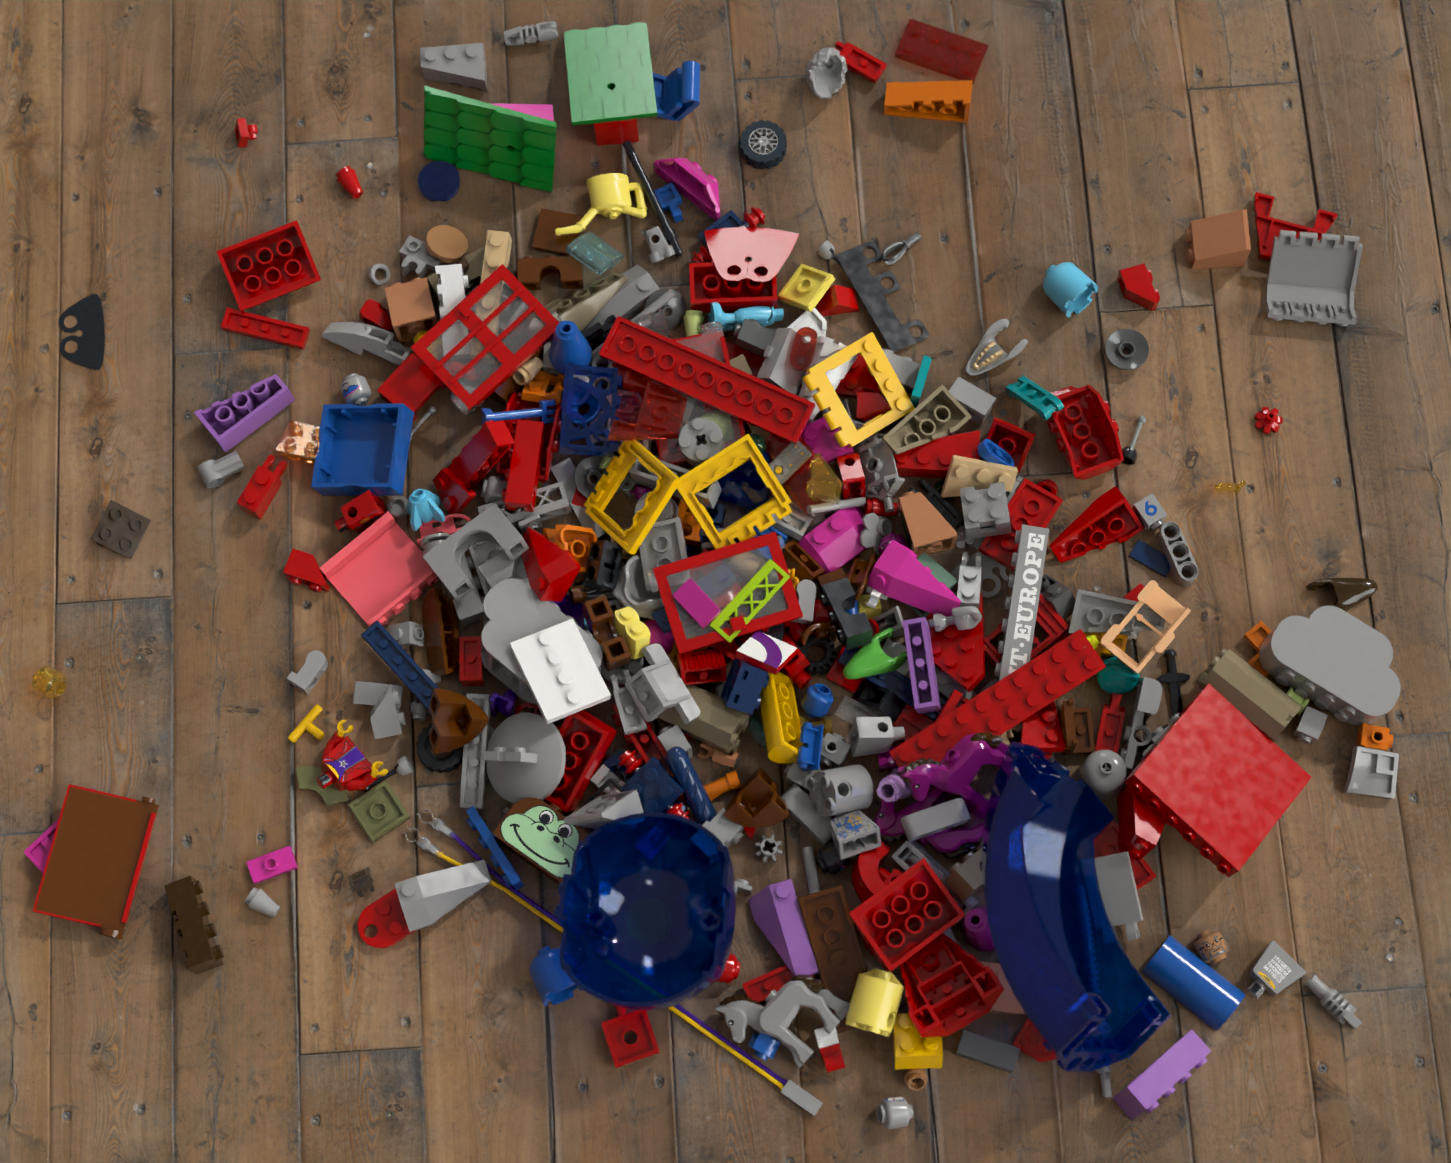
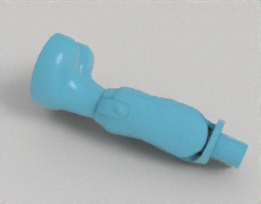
M711 302V313H708V327L710 334L721 331L727 332L734 330L737 323L741 324L744 319L756 320L760 323V326L766 327L767 325H773L774 322L782 321L784 311L783 308L774 309L773 306H752L740 308L734 313H725L718 302Z

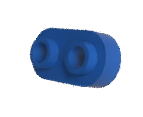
M985 439L978 444L977 452L982 460L1014 467V461L1009 453L991 440Z

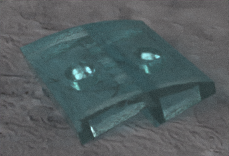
M592 232L578 237L566 249L567 253L599 276L608 268H614L624 259L622 253Z

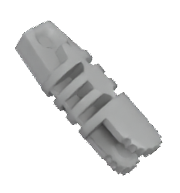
M554 21L506 30L504 31L506 46L525 45V43L531 44L532 42L537 43V41L543 42L557 39V24Z

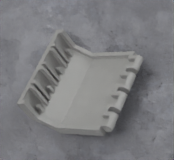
M1280 230L1279 237H1274L1266 281L1265 310L1267 317L1275 321L1290 319L1298 323L1314 321L1317 324L1355 325L1357 316L1354 310V290L1363 248L1362 244L1359 243L1360 237L1343 235L1342 242H1339L1340 235L1322 233L1320 240H1317L1318 233L1299 232L1298 238H1295L1296 231Z

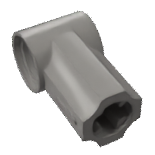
M237 451L216 461H205L197 468L208 489L221 485L225 478L245 469Z

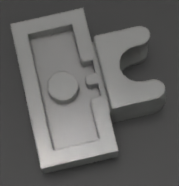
M412 236L407 238L399 251V256L405 258L401 264V272L404 276H407L410 271L414 270L416 271L417 278H424L427 269L436 272L435 266H441L444 263L436 256L434 258L428 253L425 242Z

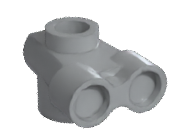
M659 226L644 232L651 253L648 256L652 264L675 254L672 245H668ZM653 235L659 236L660 240L658 243L651 241Z

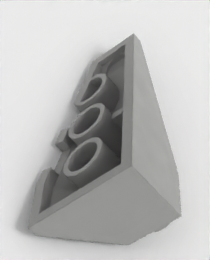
M638 264L624 272L622 275L626 276L627 281L581 332L598 322L603 325L610 315H614L616 318L620 316L628 320L644 310L648 297L653 292L659 290L650 274Z
M484 859L394 883L409 932L433 925L446 913L455 909L457 905L491 883V878Z

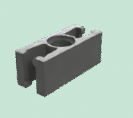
M963 1030L955 1055L1012 1073L1020 1048Z

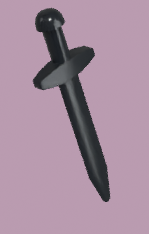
M1168 649L1164 652L1168 674L1159 676L1156 680L1160 683L1169 684L1172 715L1174 716L1178 712L1180 714L1183 711L1180 682L1189 680L1190 675L1177 673L1175 659L1177 653L1174 649Z

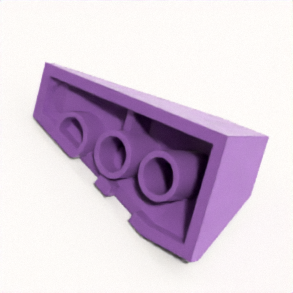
M791 879L769 885L748 899L754 922L781 956V959L794 976L799 974L810 976L819 973Z

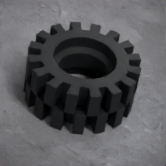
M809 635L805 645H802L799 640L797 647L810 662L804 670L807 673H812L813 676H816L817 673L823 675L825 671L828 672L836 658V648L834 647V642L830 641V637L817 640L816 636L812 637ZM813 646L822 648L825 654L824 658L818 662L811 661L807 657L809 648Z

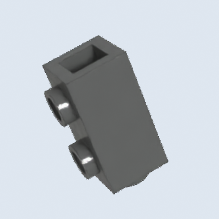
M744 319L741 324L737 323L732 336H735L732 344L765 358L763 356L765 349L768 345H771L777 330L762 327L756 320Z

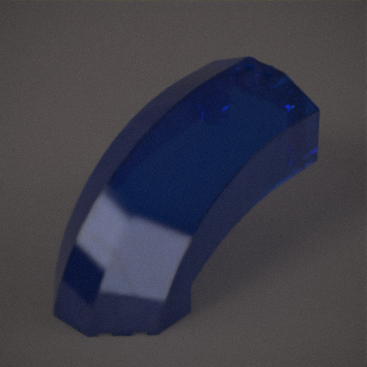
M1012 741L997 772L989 798L983 833V894L991 937L1002 971L1021 1009L1042 1038L1045 1048L1057 1058V1064L1066 1072H1093L1131 1057L1172 1015L1128 959L1115 935L1105 910L1095 866L1094 839L1115 817L1087 783L1081 779L1078 782L1069 776L1070 771L1056 760L1053 763L1048 761L1043 756L1045 752L1037 746Z

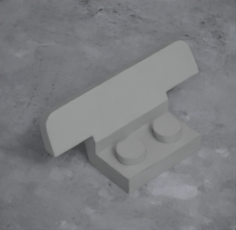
M655 643L641 649L650 666L639 670L625 683V686L647 722L653 721L664 710L671 707L676 708L685 725L697 719L700 715V709L663 647Z

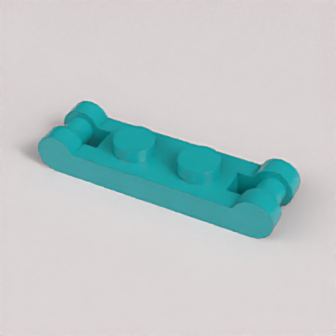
M1024 375L1019 377L1016 383H1010L1005 387V391L1011 398H1016L1040 414L1044 420L1050 418L1053 412H1059L1064 408L1063 403L1058 397Z

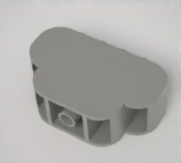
M509 578L498 582L486 594L483 602L481 659L484 667L522 700L537 705L510 649V643L570 620L573 617L562 613L556 603L539 600L531 586L520 579ZM573 618L601 674L602 648L594 639L592 633L580 628Z
M1322 606L1307 618L1303 616L1285 618L1266 636L1259 650V661L1262 668L1274 677L1276 682L1283 686L1293 687L1295 693L1303 698L1308 697L1315 702L1318 708L1328 710L1335 714L1334 716L1338 720L1348 722L1354 726H1360L1363 723L1371 725L1393 708L1400 695V681L1395 672L1389 668L1393 659V649L1390 641L1382 633L1336 606Z

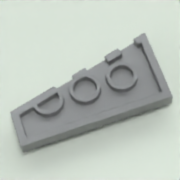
M1078 589L1069 633H1075L1079 629L1083 633L1107 632L1112 625H1119L1137 604V601ZM1144 603L1137 613L1142 614L1143 618L1157 630L1163 631L1165 620ZM1133 616L1121 632L1153 630L1142 621H1138L1136 616Z

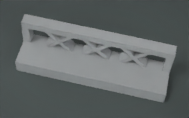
M563 482L537 489L536 497L541 499V502L537 507H534V512L522 511L524 508L520 507L517 513L509 514L505 511L507 507L502 500L477 507L479 514H481L494 503L498 507L503 506L500 510L516 529L520 528L518 522L536 514H539L541 521L572 512ZM560 489L563 499L552 501L547 498L551 491Z

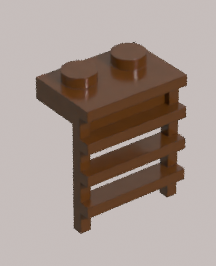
M1069 698L1068 701H1063L1059 708L1060 710H1058V717L1066 746L1062 755L1092 754L1095 752L1091 707L1073 708V698Z

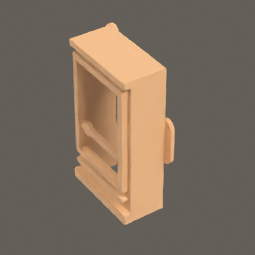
M1154 580L1149 581L1138 594L1139 601L1119 625H1112L1101 639V646L1136 675L1139 674L1156 652L1162 653L1175 637L1173 632L1191 611L1162 590ZM1144 603L1170 624V627L1164 634L1146 621L1142 614L1137 613ZM1133 616H1136L1138 621H1142L1160 636V639L1139 664L1112 643Z

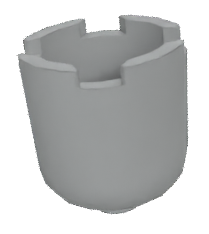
M1111 750L1093 752L1085 759L1078 771V783L1081 790L1085 791L1087 795L1095 800H1106L1115 796L1120 791L1126 778V766L1123 759Z

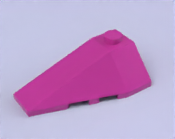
M892 540L874 565L867 585L885 596L926 612L942 614L946 617L953 616L952 609L960 606V599L943 582H939L931 574L932 571L928 566L924 567L916 558L917 555L911 549Z

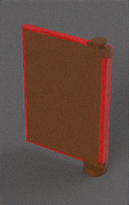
M69 784L32 912L101 927L100 935L122 939L159 810V805L155 804L156 800L142 796L140 801Z

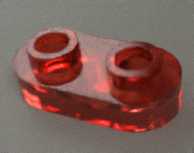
M810 327L799 329L795 335L790 354V364L796 371L807 370L813 360L817 345V334ZM804 337L811 339L809 343H804L802 340ZM802 357L805 359V362L799 364L797 359Z

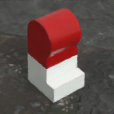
M824 1027L814 1030L826 1072L829 1073L845 1068L836 1028L830 1034L824 1030Z

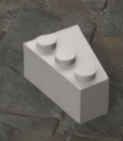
M483 43L420 48L421 69L424 79L447 84L451 82L460 84L465 88L474 87L488 92L486 54Z

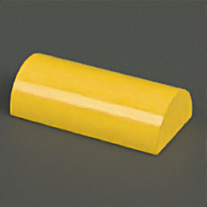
M780 671L776 675L768 672V684L766 688L761 689L759 695L761 696L760 710L768 758L776 763H795L798 759L799 747H804V743H800L801 726L793 681Z

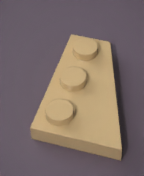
M953 455L941 496L942 498L961 496V488L974 486L975 490L989 488L990 484L1004 482L1005 491H1012L1018 473L1017 467Z

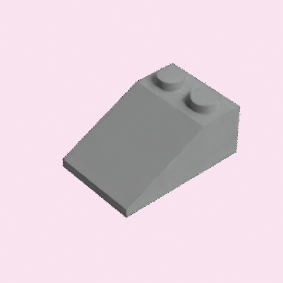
M637 790L600 795L564 818L565 824L592 829L605 828L608 831L619 827V825H624L625 828L632 827L645 814Z

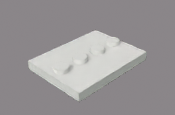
M573 618L510 643V649L547 724L611 698V694Z

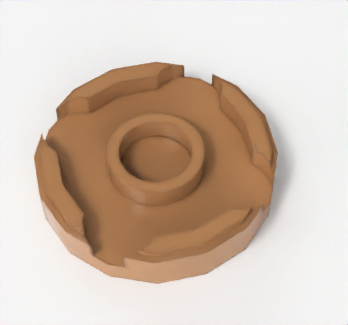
M439 225L428 231L425 247L432 257L435 258L436 256L441 262L455 263L460 261L466 254L468 242L464 234L458 229L448 225Z

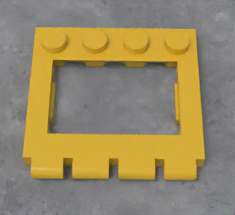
M873 332L807 369L808 375L802 378L809 392L814 389L817 390V393L813 394L812 397L819 410L822 411L827 408L828 412L823 414V417L831 431L835 428L839 429L833 435L841 448L846 445L849 448L855 446L915 409ZM860 353L865 359L871 375L875 377L882 395H885L891 410L883 415H878L857 430L825 373Z
M749 434L679 477L682 481L676 488L714 549L735 544L734 539L736 537L739 542L753 538L757 535L753 529L754 526L761 533L776 523L771 516L772 514H775L778 520H781L792 513L788 505L792 501ZM751 460L756 467L755 470L766 487L770 489L774 498L718 532L713 525L714 521L703 504L699 503L695 494L743 463Z
M625 438L617 451L620 456L615 455L606 468L609 474L603 473L594 487L597 493L591 492L584 506L587 508L585 510L587 515L628 553L635 555L682 480L637 440ZM638 458V461L646 469L658 476L656 480L657 485L654 491L649 492L644 499L645 504L642 510L637 511L632 518V526L624 531L603 511Z

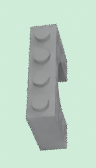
M495 503L423 556L427 564L456 601H459L475 589L461 569L462 556L469 547L478 542H493L502 549L511 561L529 549L523 537Z

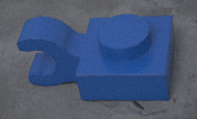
M673 182L654 190L663 211L669 209L675 223L683 220L682 212L678 206L682 203V199Z

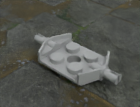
M876 432L864 439L855 449V453L859 454L865 476V496L883 500L885 512L889 513L895 510L892 496L896 494L905 479L899 478L893 451L882 440L886 434ZM875 460H876V461H877V466H876L875 470H873V464L875 463Z

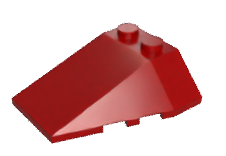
M944 933L940 934L900 965L909 1007V1016L921 1037H945L951 1035L989 1013L1004 991L1003 985L991 968L983 965L971 953L968 954L960 948V945Z

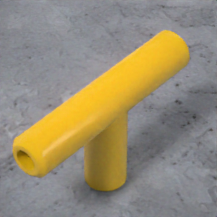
M315 704L288 736V739L295 743L304 731L307 730L315 738L321 740L324 737V732L312 724V722L321 713L323 708Z

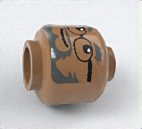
M1208 929L1197 935L1199 940L1194 943V948L1203 962L1210 963L1212 966L1227 958L1226 953H1228L1229 948L1220 932L1215 931L1211 933Z

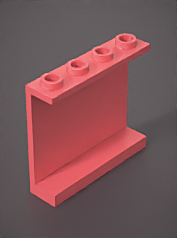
M389 512L385 513L320 567L324 576L369 627L377 620L384 627L392 615L401 613L410 600L414 601L419 598L423 593L422 590L428 585L433 586L439 580L423 558V552L400 528Z

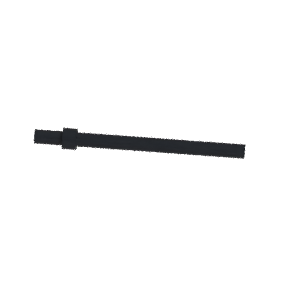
M626 141L623 143V147L662 226L663 235L667 243L672 245L675 256L679 257L683 254V251L677 240L678 235L675 229L671 228L631 142Z

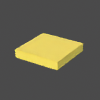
M801 264L777 297L782 302L812 312L835 281V278L832 274Z

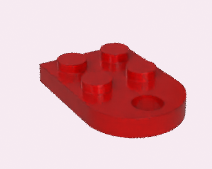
M396 888L368 905L359 916V935L365 943L373 948H389L415 932H409ZM371 925L376 926L378 929L376 936L368 938L365 934L367 927Z

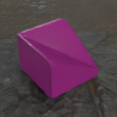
M891 746L887 752L877 753L879 772L889 771L898 767L889 754L897 746Z

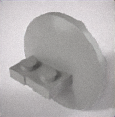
M518 713L505 719L496 728L489 741L487 751H483L482 760L486 761L487 774L493 788L505 800L514 804L524 798L544 800L556 789L564 775L566 747L559 730L553 723L547 724L544 717L539 714Z

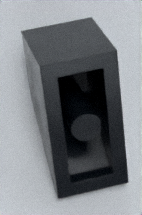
M861 681L851 698L853 703L878 717H890L891 722H896L906 705L892 690Z

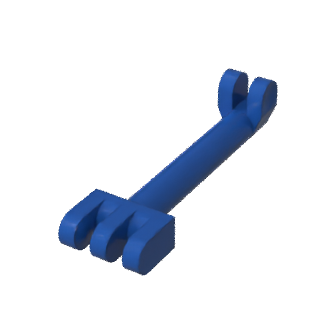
M540 400L539 408L492 412L490 408H482L481 414H483L481 421L485 423L489 420L501 421L539 417V422H544V424L553 423L555 417H547V415L555 414L556 410L555 408H547V406H554L555 400Z

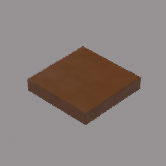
M541 208L532 250L563 256L575 254L580 232L556 236L555 229L576 225L583 216Z

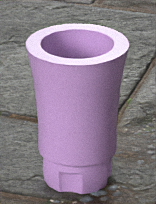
M898 767L890 770L878 785L877 794L885 802H893L912 795V789L908 782L903 781L904 777L898 772Z

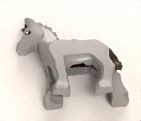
M799 974L794 976L778 992L773 990L765 999L768 1002L765 1007L759 1005L757 1001H753L748 996L744 998L741 995H732L731 998L726 997L724 1001H721L719 1003L720 1006H717L714 1010L721 1014L720 1019L726 1021L731 1031L732 1039L735 1042L742 1043L745 1040L746 1027L750 1025L761 1033L777 1038L791 1051L795 1063L800 1068L814 1052L788 1029L801 1006L814 1009L823 1021L824 1030L830 1034L840 1023L838 1018L842 1020L847 1015L850 1003L834 996L828 989H822L825 984L821 983L820 979L814 980V976ZM828 1006L835 1010L837 1017L830 1011Z

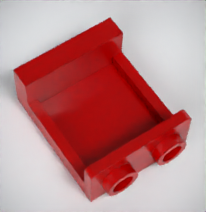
M411 353L377 389L380 398L387 404H405L414 412V422L418 418L416 412L440 387L444 389L446 385L419 357Z

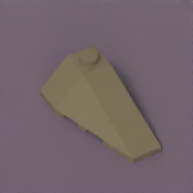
M615 272L593 282L589 289L574 290L573 296L564 300L561 297L556 298L544 305V307L559 322L572 321L582 331L627 281V278Z
M942 384L890 430L882 440L898 455L957 431L972 416Z

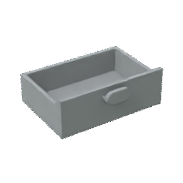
M777 328L771 345H768L763 354L765 359L757 378L797 395L803 380L802 378L805 376L808 368V361L814 346L792 328Z

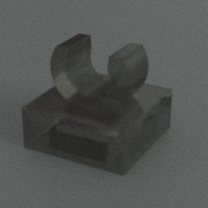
M369 867L348 876V882L352 891L357 890L359 897H363L361 889L364 886H368L371 892H374V880Z

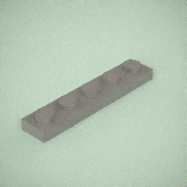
M467 693V698L476 703L489 718L491 695ZM489 721L476 738L463 746L460 807L462 808L474 806L478 809H484L486 761L482 759L483 751H487Z

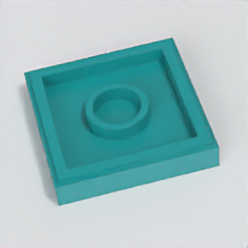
M923 356L910 399L914 408L919 404L932 361L931 357Z

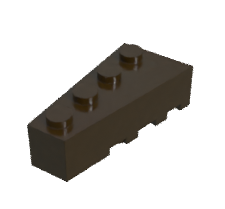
M188 876L164 885L171 912L178 917V919L174 920V924L179 936L183 937L184 940L181 941L180 947L186 958L189 959L184 961L186 969L198 975L223 965L221 958L224 957V952L221 945L216 944L215 936H217V931L214 924L209 922L207 915L210 914V909L207 902L202 901L201 893H203V888L200 881H196L192 876Z

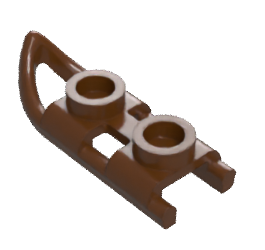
M872 553L870 561H860V554L854 559L847 578L851 585L859 588L857 593H855V601L859 600L868 583L876 562V553Z
M829 621L813 624L800 634L801 644H806L810 634L812 637L816 636V639L820 640L829 637V632L836 633V628Z

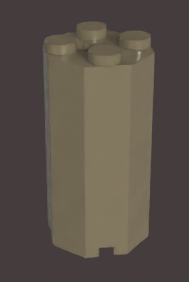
M1224 648L1196 681L1201 689L1207 684L1213 686L1272 741L1278 737L1302 707L1230 649L1226 650Z
M695 685L685 686L700 709V715L697 719L685 725L675 707L667 708L655 718V720L667 726L671 725L674 727L678 725L682 733L727 754L731 751L736 753L741 743L739 738L742 732H747L751 723L748 720V713L727 707L721 697Z

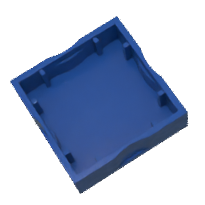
M403 403L373 404L368 406L324 404L319 431L320 443L315 458L311 488L322 496H359L368 490L377 496H402L414 412Z

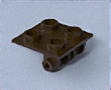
M111 500L91 539L96 541V544L101 547L105 546L132 559L151 520Z

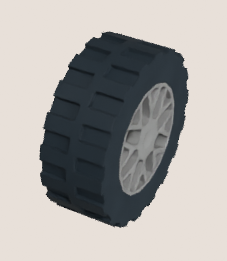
M759 120L758 122H752L751 125L745 128L740 138V151L742 158L746 160L748 165L750 164L755 169L764 170L776 167L780 161H783L784 155H786L787 141L783 129L778 124L772 123L769 120Z

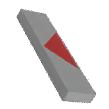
M568 458L552 466L550 469L557 482H563L569 504L581 526L593 528L597 540L608 535L606 531L585 513L587 508L584 506L587 498L581 495L575 486L574 472L576 468L571 459Z

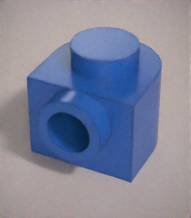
M760 1032L759 1035L754 1033L748 1046L756 1050L754 1055L767 1061L768 1057L774 1058L781 1042Z

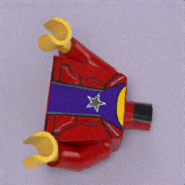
M346 720L338 722V731H335L322 753L321 769L324 773L316 778L318 785L322 789L327 788L333 783L339 791L364 790L377 780L378 775L385 776L388 772L387 769H382L379 772L378 768L383 765V762L376 761L372 765L349 736L344 737V734L351 733L353 730V725H350L346 731L343 729V724Z

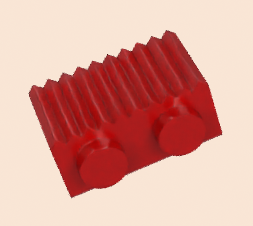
M719 648L718 650L692 651L691 653L688 652L681 655L678 653L677 672L684 684L694 685L726 681V664L722 650Z

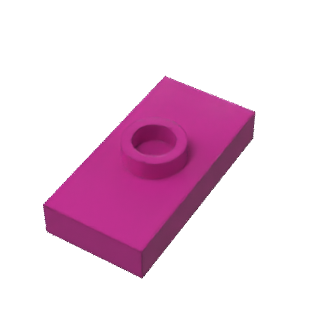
M291 846L247 861L254 884L298 868Z

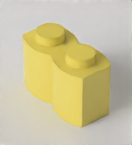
M628 606L616 610L614 626L618 635H623L631 658L635 660L643 657L641 649L650 644L649 628L640 621L638 613L633 608Z

